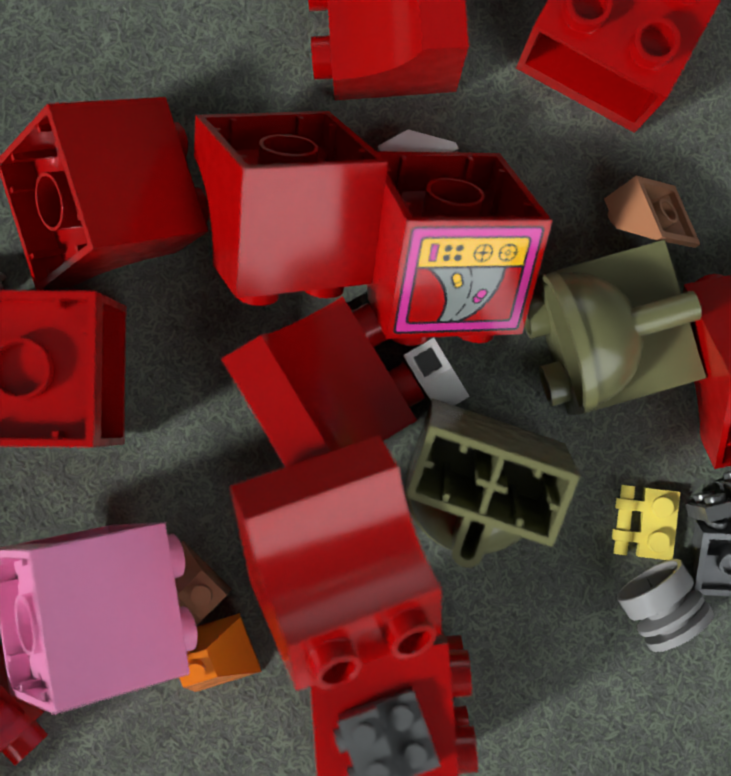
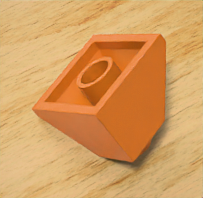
M240 613L196 626V648L187 652L190 674L181 676L179 679L183 688L197 692L262 672Z

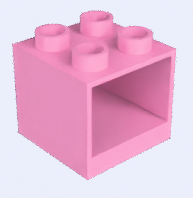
M165 523L114 524L0 547V633L10 695L56 714L190 674L187 652L196 648L197 629L189 609L184 606L179 607L175 578L182 577L184 574L185 556L178 537L174 534L167 535Z

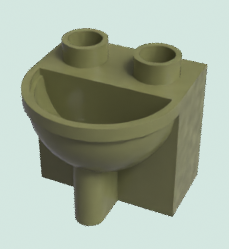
M665 239L546 273L537 278L525 322V329L530 339L541 336L546 338L553 362L539 366V375L544 394L551 407L565 403L568 415H580L706 378L690 322L701 318L700 303L693 291L681 294Z
M432 398L407 470L405 497L407 498L411 514L421 530L437 544L452 550L453 559L458 565L470 568L476 566L482 560L483 555L503 550L515 544L523 537L553 547L580 475L565 443Z

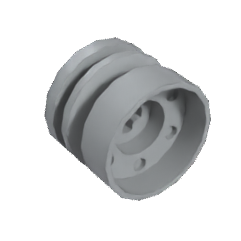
M678 559L667 560L652 566L628 582L617 594V600L628 617L634 621L641 620L637 625V631L645 637L646 645L653 652L667 651L691 640L701 633L715 616L710 604L704 602L703 593L698 590H690L694 585L693 578L682 561Z

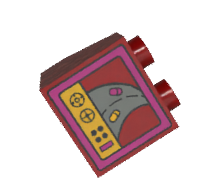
M376 151L388 161L373 279L372 284H367L368 300L386 339H392L403 345L417 346L427 342L429 337L458 336L468 342L486 343L491 341L494 335L522 334L552 219L500 153Z

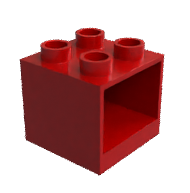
M548 0L533 26L516 69L635 133L668 98L721 0Z
M0 291V447H102L125 444L127 306L96 291Z
M442 628V634L436 636L432 645L414 657L399 659L393 654H389L362 665L361 670L352 680L339 687L324 689L317 686V684L311 685L317 776H349L347 767L353 765L349 752H340L334 736L333 729L339 727V713L413 687L440 762V767L415 776H459V774L478 773L475 730L473 725H469L467 706H453V697L472 696L469 654L467 649L463 650L461 635L445 636Z

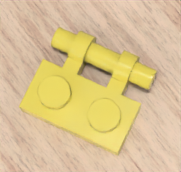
M621 485L620 498H616L615 508L618 509L616 529L612 531V539L615 540L613 553L627 555L629 542H636V556L672 560L681 492L644 487L642 501L634 500L635 486ZM632 511L641 512L639 531H630Z

